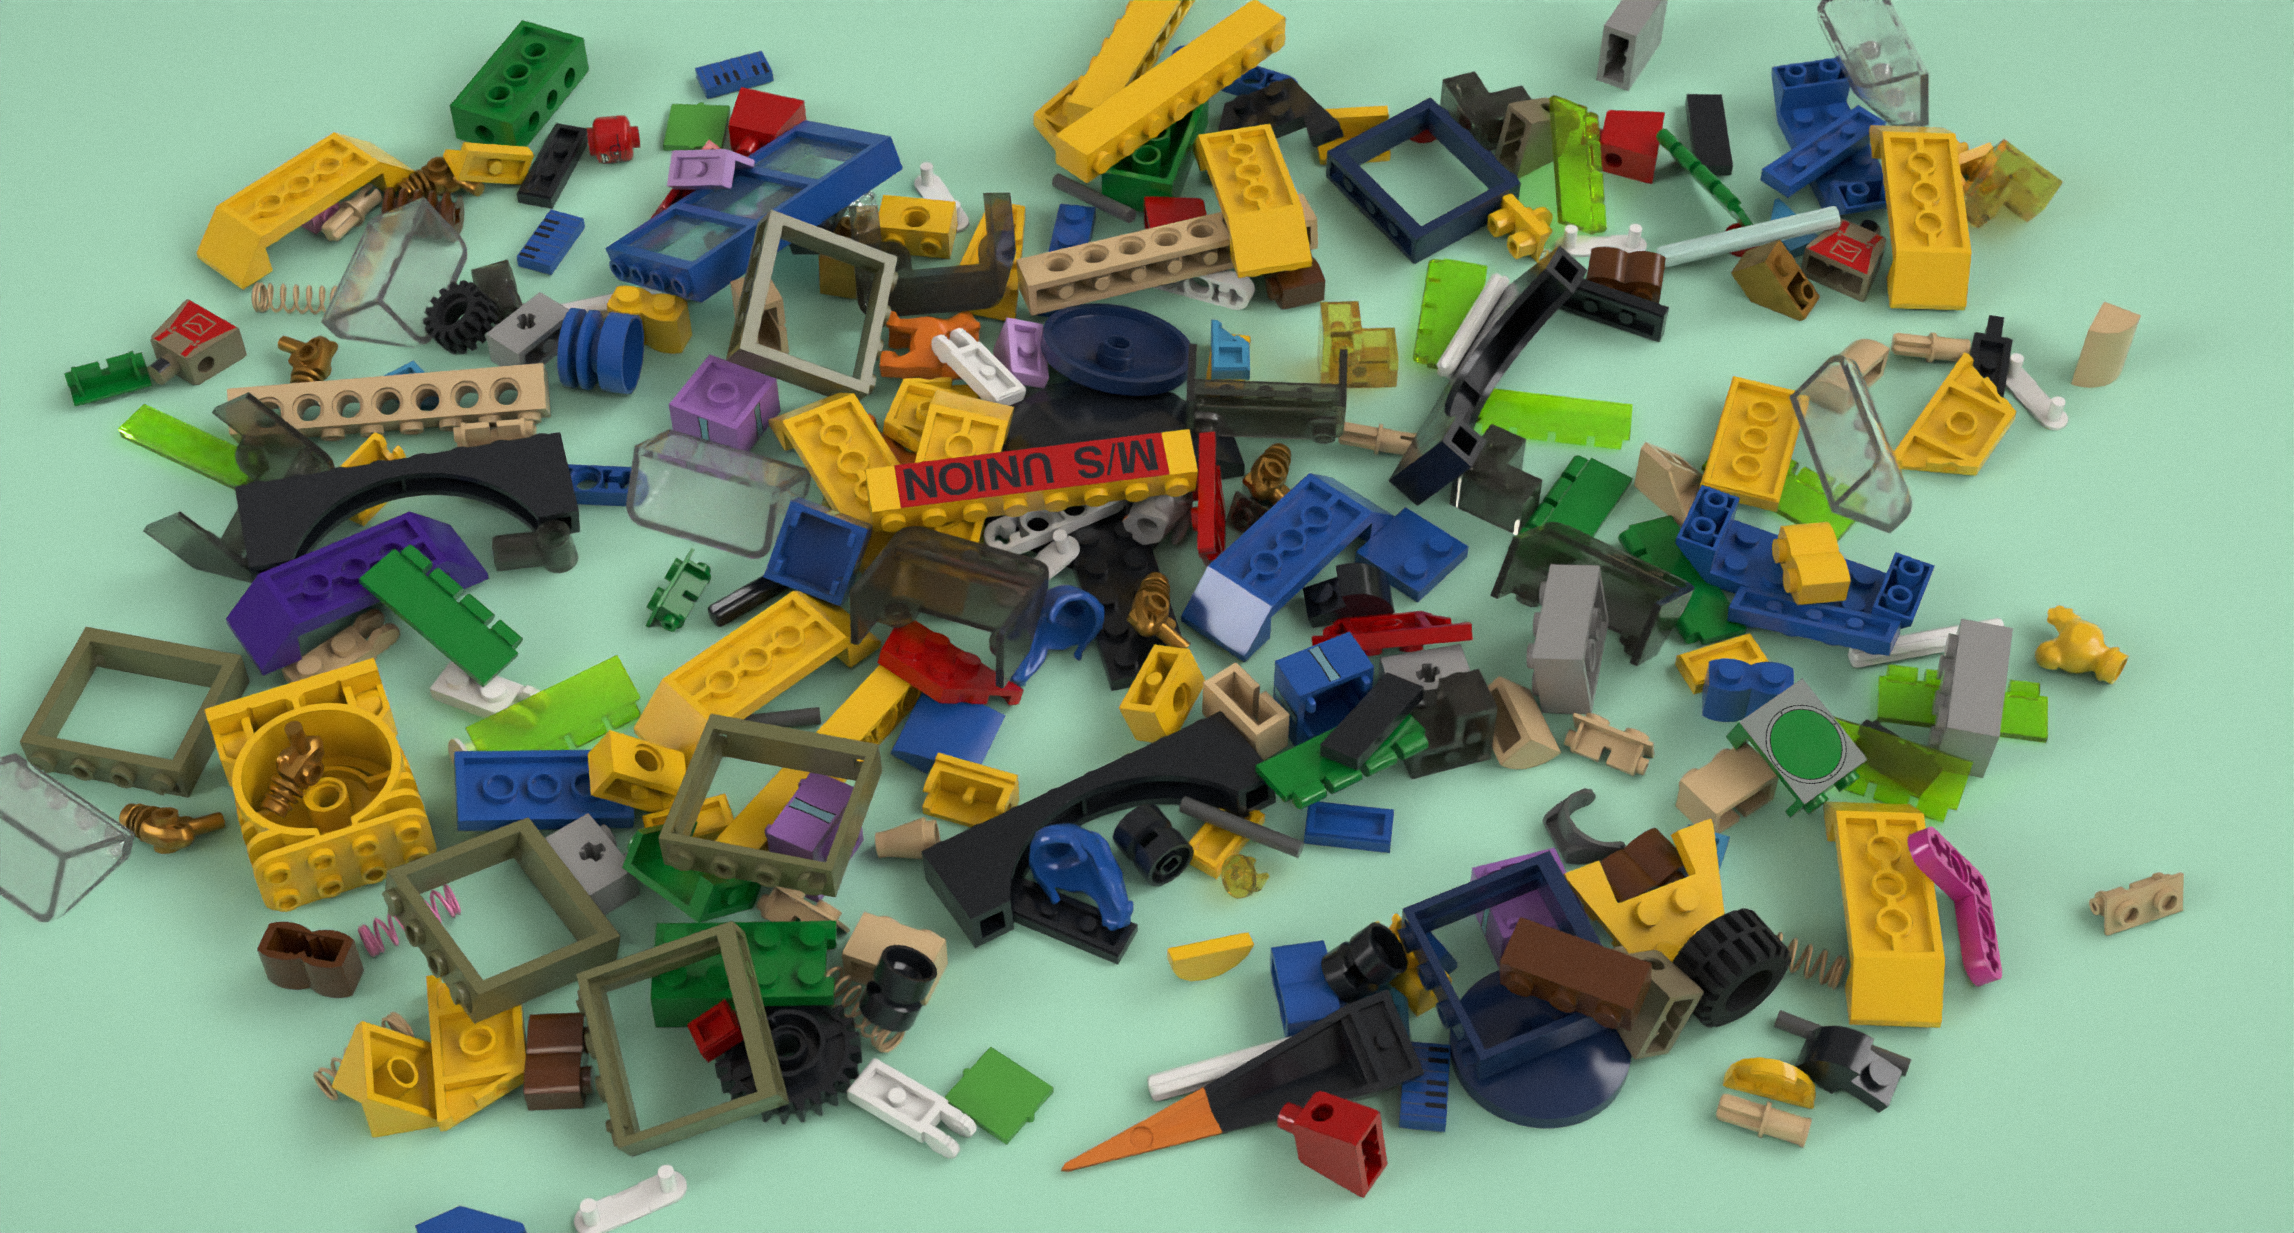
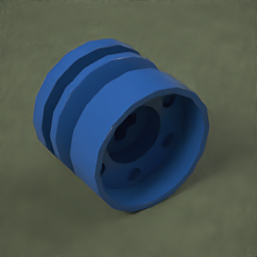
M570 308L561 326L557 352L558 374L563 387L577 388L580 385L582 389L591 390L599 382V386L604 392L632 394L640 378L644 355V329L640 316L610 312L604 321L599 310H589L586 312L585 309Z

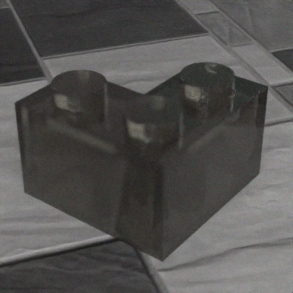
M1475 71L1442 79L1440 106L1447 109L1451 117L1464 129L1469 130L1474 139L1489 151L1497 149L1508 104L1531 100V97L1522 85L1489 93Z
M1491 424L1482 435L1487 442L1473 466L1452 481L1450 505L1512 534L1518 535L1520 530L1525 528L1526 522L1539 506L1542 479L1522 471L1526 439Z
M1479 669L1463 673L1456 672L1447 677L1440 678L1436 705L1423 709H1413L1410 712L1426 729L1425 737L1429 743L1428 749L1403 760L1411 780L1491 759L1498 706Z

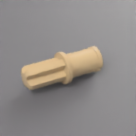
M366 184L349 201H342L339 204V210L322 225L321 231L325 234V238L329 241H339L354 226H361L365 221V216L382 202V195L379 190L375 188L368 195L373 185Z
M1932 332L1929 336L1895 333L1891 343V351L1894 354L1922 357L1926 359V362L1930 363L1934 360L1958 362L1964 352L1970 355L1971 349L1969 339L1939 337L1936 333Z
M1343 422L1340 426L1338 442L1343 445L1374 450L1376 455H1378V452H1385L1404 456L1417 433L1383 428V424H1379L1377 428Z
M1727 1093L1721 1096L1716 1111V1118L1718 1120L1756 1131L1759 1138H1762L1763 1134L1797 1144L1803 1148L1812 1122L1811 1118H1804L1772 1108V1102L1767 1101L1765 1106Z

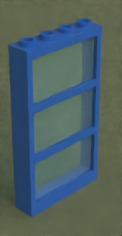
M804 120L748 156V158L755 160L754 168L734 169L731 189L695 190L606 247L605 249L611 260L609 262L610 269L620 281L702 303L728 286L730 281L746 274L757 223L771 209L818 226L901 171L903 167L891 136ZM780 239L777 252L791 244V242Z

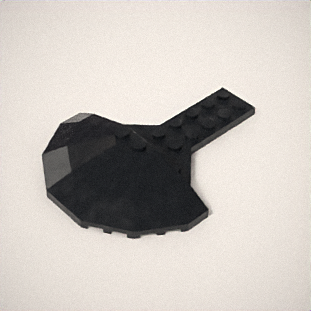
M1071 380L1049 384L1045 388H1027L1024 400L1009 405L1014 407L1006 444L1003 445L1002 452L1189 429L1198 471L1199 433L1215 432L1217 441L1216 466L1220 465L1221 479L1240 477L1245 474V464L1234 435L1172 392L1146 396L1119 395L1092 389ZM1126 500L1125 506L1119 512L1067 534V536H1071L1078 541L1080 552L1066 567L1073 570L1078 588L1095 596L1104 606V623L1102 629L1095 637V642L1111 691L1131 687L1154 645L1168 646L1156 635L1151 637L1141 636L1127 621V616L1132 609L1133 599L1142 581L1150 573H1160L1153 553L1159 542L1142 545L1133 539V534L1126 531L1123 518L1129 514L1133 502ZM1080 505L1068 507L1063 511L1070 516H1077L1083 513L1085 509ZM1006 515L987 517L983 529L985 530L987 525L994 520ZM1032 518L1028 521L1027 526L1034 531H1043L1049 526V523L1043 518ZM1018 526L1016 527V532L1020 531ZM1050 541V542H1048V543H1046V544H1044V545H1041V546H1039V547H1037V548H1034V549H1032V550H1030V551H1033V552H1035V553L1038 554L1041 550H1043L1046 546H1048L1052 541ZM1170 603V610H1169V615H1168V617H1170V618H1172L1174 621H1176V618H1175V615H1174V612H1173V609H1172V606H1171V603ZM1176 621V627L1174 630L1181 635L1179 626Z

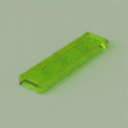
M143 404L118 428L121 438L235 490V486L247 485L250 482L256 481L268 470L265 459L146 404Z

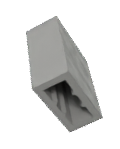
M1621 0L1604 25L1597 81L1629 91L1661 44L1668 0Z

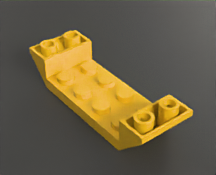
M1265 124L1198 135L1193 143V153L1199 170L1208 171L1227 224L1230 257L1237 277H1257L1262 274L1295 271L1300 268L1312 267L1303 207L1271 125Z
M1870 125L1869 135L1872 159H1881L1893 255V262L1886 277L1890 308L1965 310L1972 253L1956 134L1943 127Z
M333 132L217 205L196 252L197 257L244 290L273 271L266 251L268 246L279 241L288 233L307 223L310 219L335 205L368 182L385 192L387 187H393L396 192V184L402 182L403 178L408 179L411 173L414 174V170L371 142Z
M937 390L929 406L915 463L1002 452L1003 445L1006 444L1014 407ZM985 519L979 522H967L965 520L946 522L938 527H926L924 525L905 527L903 530L898 531L894 540L883 599L963 617Z
M839 392L769 419V426L784 450L788 451L793 448L796 450L830 507L835 511L872 524L866 489V469L899 465L900 463L854 393ZM883 530L872 532L859 568L871 589L886 584L897 532H885Z
M792 591L664 677L634 726V733L641 740L684 752L687 771L710 714L744 720L833 657H838L849 668H852L882 647L881 641L841 606L800 591Z
M1825 802L1823 811L1827 841L1836 842L1851 964L1845 984L1849 1025L1940 1028L1942 1023L1945 956L1934 882L1915 864L1908 847L1909 834L1926 828L1924 813L1911 804Z

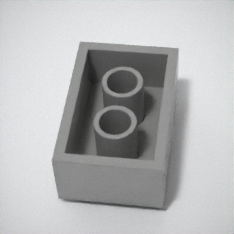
M1550 564L1547 581H1541L1539 601L1542 606L1541 612H1535L1533 618L1535 643H1529L1527 647V667L1534 669L1532 693L1534 696H1539L1542 713H1592L1609 623L1600 566Z
M1961 619L1956 634H1948L1944 655L1941 654L1936 678L1941 680L1939 690L1935 692L1932 706V715H1936L1935 725L1931 726L1927 742V751L1934 752L1935 761L1940 763L1944 771L1980 778L1984 777L2000 737L2013 628Z

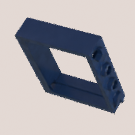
M1431 97L1327 151L1326 177L1413 264L1424 260L1486 226L1488 215L1501 209L1503 196L1512 193L1519 200L1521 182L1513 172H1509L1497 161L1491 151L1486 150L1478 143L1469 130L1459 125L1451 117L1447 109L1439 106ZM1427 129L1489 190L1431 222L1420 226L1359 165Z
M1550 850L1402 909V928L1397 930L1400 942L1406 953H1414L1419 963L1416 967L1417 973L1426 991L1433 990L1438 1000V1003H1436L1437 1013L1443 1026L1446 1029L1452 1027L1459 1040L1456 1041V1049L1465 1067L1472 1066L1479 1080L1607 1029V1027L1600 1025L1592 1017L1576 1012L1485 1049L1425 935L1428 932L1537 889L1560 931L1602 945Z

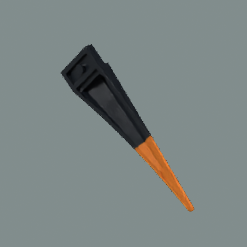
M1387 989L1343 1006L1208 1085L1066 1162L1061 1171L1069 1172L1276 1121L1282 1107L1287 1102L1304 1108L1313 1094L1319 1091L1352 1102L1377 1096L1379 1093L1421 1078L1424 1075V1071Z

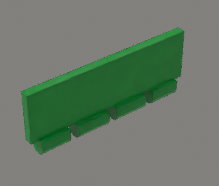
M1661 129L1657 133L1656 139L1671 154L1673 159L1742 227L1753 225L1744 210L1739 206L1741 201L1683 146L1670 131Z
M1574 456L1562 472L1561 477L1557 479L1546 494L1543 502L1539 504L1528 519L1525 528H1522L1508 547L1509 553L1519 559V564L1547 578L1550 564L1574 565L1631 485L1633 478L1593 458H1590L1588 461V459L1582 456Z
M1672 515L1629 525L1628 530L1619 534L1618 540L1631 560L1635 561L1634 565L1649 588L1653 589L1654 596L1667 616L1672 618L1673 625L1686 644L1696 643L1699 639L1701 644L1705 645L1746 633L1747 628L1744 624L1727 621L1730 602L1722 590L1717 586L1706 583L1675 544L1680 527Z
M411 544L404 548L401 553L393 549L359 578L358 583L483 688L518 656V652L515 649L521 644L523 638L502 620L497 621L489 629L487 626L492 622L495 614L471 594H467L460 602H457L456 600L462 595L464 588L440 568H436L429 576H426L425 574L431 569L433 562Z
M1409 714L1358 771L1320 755V744L1335 728L1255 765V771L1285 803L1292 800V803L1301 810L1326 798L1327 791L1330 794H1335L1363 779L1362 774L1365 777H1370L1396 764L1398 761L1397 757L1400 760H1405L1428 749L1429 743L1425 737L1426 729Z

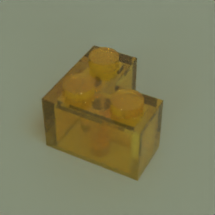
M2003 139L1986 153L1963 186L1967 221L1979 229L1991 220L2001 206L2004 205L2028 222L2046 208L2063 181Z
M1359 301L1320 302L1317 346L1320 389L1396 387L1399 357L1395 327L1362 328Z

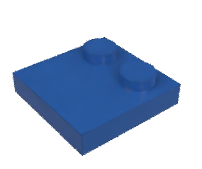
M1405 507L1355 552V563L1369 564L1380 569L1386 575L1392 587L1418 603L1467 558L1469 546Z

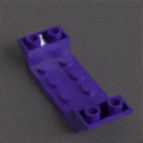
M409 511L258 574L226 617V622L264 676L302 660L298 641L299 636L381 602L358 582L361 576L393 549L401 553L408 545H413L433 562V566L425 574L426 576H429L436 568H440L464 589L489 579L487 571L450 524Z

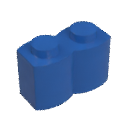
M1729 658L1709 661L1702 691V716L1719 722L1743 720L1794 684L1793 668L1776 662H1760L1750 665L1744 661Z
M1324 940L1271 947L1270 971L1285 1037L1299 1033L1347 1005L1345 1001L1341 1000L1333 992L1323 975L1321 961L1322 957L1328 953Z

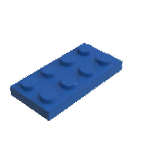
M591 750L454 751L457 831H493L527 817L530 818L538 830L561 829L587 813L591 815L599 826L605 824L608 828H633L635 816L633 807L591 796L587 755Z

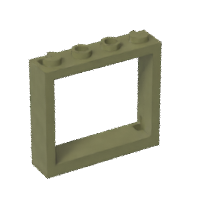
M771 209L757 223L726 361L827 397L839 392L854 393L859 401L872 393L876 384V375L873 374L875 362L881 356L884 347V341L880 339L882 328L887 324L891 314V306L887 304L889 295L894 290L898 280V272L895 271L897 256ZM780 239L874 273L852 377L756 343Z
M85 627L20 740L30 767L44 770V773L56 772L72 775L84 781L93 779L113 783L121 788L134 787L154 791L163 796L166 793L189 798L216 747L204 709L236 700L243 696L250 680L242 656ZM96 667L210 688L172 760L57 738Z
M710 714L658 838L664 865L672 866L681 871L695 870L711 873L723 879L736 878L757 882L762 886L770 888L778 886L799 890L811 896L825 895L836 898L882 773L879 744ZM722 756L856 781L826 862L690 837Z
M529 817L387 871L386 886L382 896L388 905V914L397 917L404 927L409 943L413 947H419L427 958L431 973L436 978L441 977L450 990L454 1004H460L474 1024L578 981L577 973L617 960L620 934ZM514 858L577 942L483 980L420 894Z
M733 921L576 974L580 990H577L579 999L576 1000V1004L582 1016L587 1018L590 1032L585 1033V1042L592 1059L597 1060L600 1075L595 1077V1084L600 1099L603 1103L607 1102L611 1119L606 1120V1130L612 1135L614 1147L617 1146L619 1150L633 1157L790 1104L746 935ZM722 953L757 1092L640 1131L607 992Z

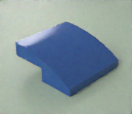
M921 692L890 754L926 774L934 765L938 753L982 765L1006 715L983 704H970L966 702H959L957 704L938 703Z

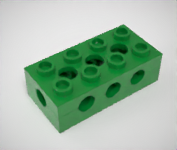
M522 20L449 105L456 138L470 143L527 147L588 73L589 66L584 38Z

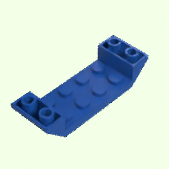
M1839 57L1772 67L1771 76L1777 123L1791 149L1851 110L1847 103L1851 78ZM1867 144L1809 183L1821 208L1835 206L1839 211V215L1887 208L1882 167L1878 159H1872L1870 144Z
M1309 473L1208 565L1181 615V621L1245 662L1270 639L1271 617L1357 536L1367 542L1394 518V515L1332 477Z
M1701 485L1677 535L1675 544L1703 580L1734 594L1737 593L1740 586L1792 597L1791 593H1786L1783 586V569L1780 563H1775L1772 555V542L1774 539H1778V535L1734 520L1740 498ZM1897 552L1893 556L1887 573L1845 559L1851 581L1846 600L1825 602L1823 604L1901 620V629L1910 627L1935 566Z

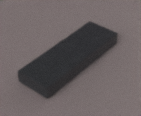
M1686 94L1685 108L1692 154L1714 175H1731L1733 162L1722 94Z
M559 123L554 125L517 192L518 203L553 209L588 145L587 128Z
M1582 279L1574 294L1559 309L1660 342L1665 332L1669 307Z
M1387 672L1320 744V755L1358 771L1424 698V687Z
M1023 877L1020 878L1013 910L1015 923L1117 965L1119 964L1138 932V924L1130 922V925L1110 931L1108 927L1102 925L1099 908L1060 892H1057L1060 901L1053 905L1038 883Z

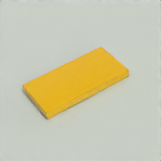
M1733 376L1700 487L1704 485L1739 497L1740 504L1777 512L1809 394Z

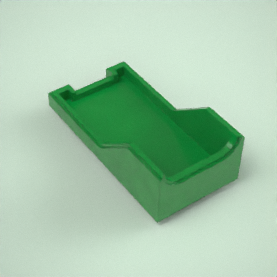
M836 921L734 922L745 932L764 1006L834 1005L835 979L834 977H826L827 950L837 948ZM727 922L656 923L654 947ZM722 953L652 977L650 1001L655 1028L687 1027L686 1024L724 999L733 1010H736Z

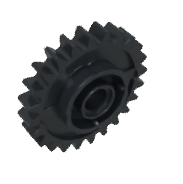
M842 1004L831 1008V1005L764 1006L790 1104L763 1112V1122H767L773 1114H779L781 1123L786 1124L789 1115L796 1114L802 1123L805 1122L806 1111L812 1110L818 1116H822V1104L825 1102L837 1107L839 1105L837 1092L847 1093L846 1091L850 1087L849 1079L858 1078V1064L862 1063L860 1033L855 1031L853 1017L845 1018L844 1006ZM742 1040L715 1058L717 1078H720L722 1092L730 1093L731 1100L757 1092L745 1043ZM787 1053H795L789 1057H782V1055Z

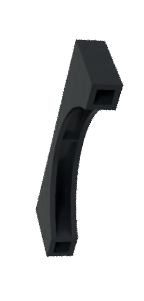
M1560 245L1506 287L1388 480L1415 505L1419 506L1473 466L1487 442L1474 430L1479 414L1487 399L1516 357L1549 318L1574 294L1586 274L1587 269Z
M560 432L551 434L539 433L527 438L509 441L497 440L491 444L456 447L450 451L432 454L419 453L408 458L390 461L377 460L366 465L348 468L336 467L324 472L306 475L294 474L288 478L265 482L253 481L247 485L235 486L252 582L258 574L312 552L329 532L352 516L373 506L406 497L445 495L480 501L514 516L529 527L540 539L580 532L579 509Z
M1219 711L921 851L925 878L976 948L1014 929L1013 910L1019 880L1022 877L1025 878L1030 870V845L1036 831L1043 827L1066 823L1081 826L1103 815L1138 807L1143 804L1180 805L1184 796L1245 818L1254 810H1261L1276 803V793L1255 771V765L1264 760L1225 715Z

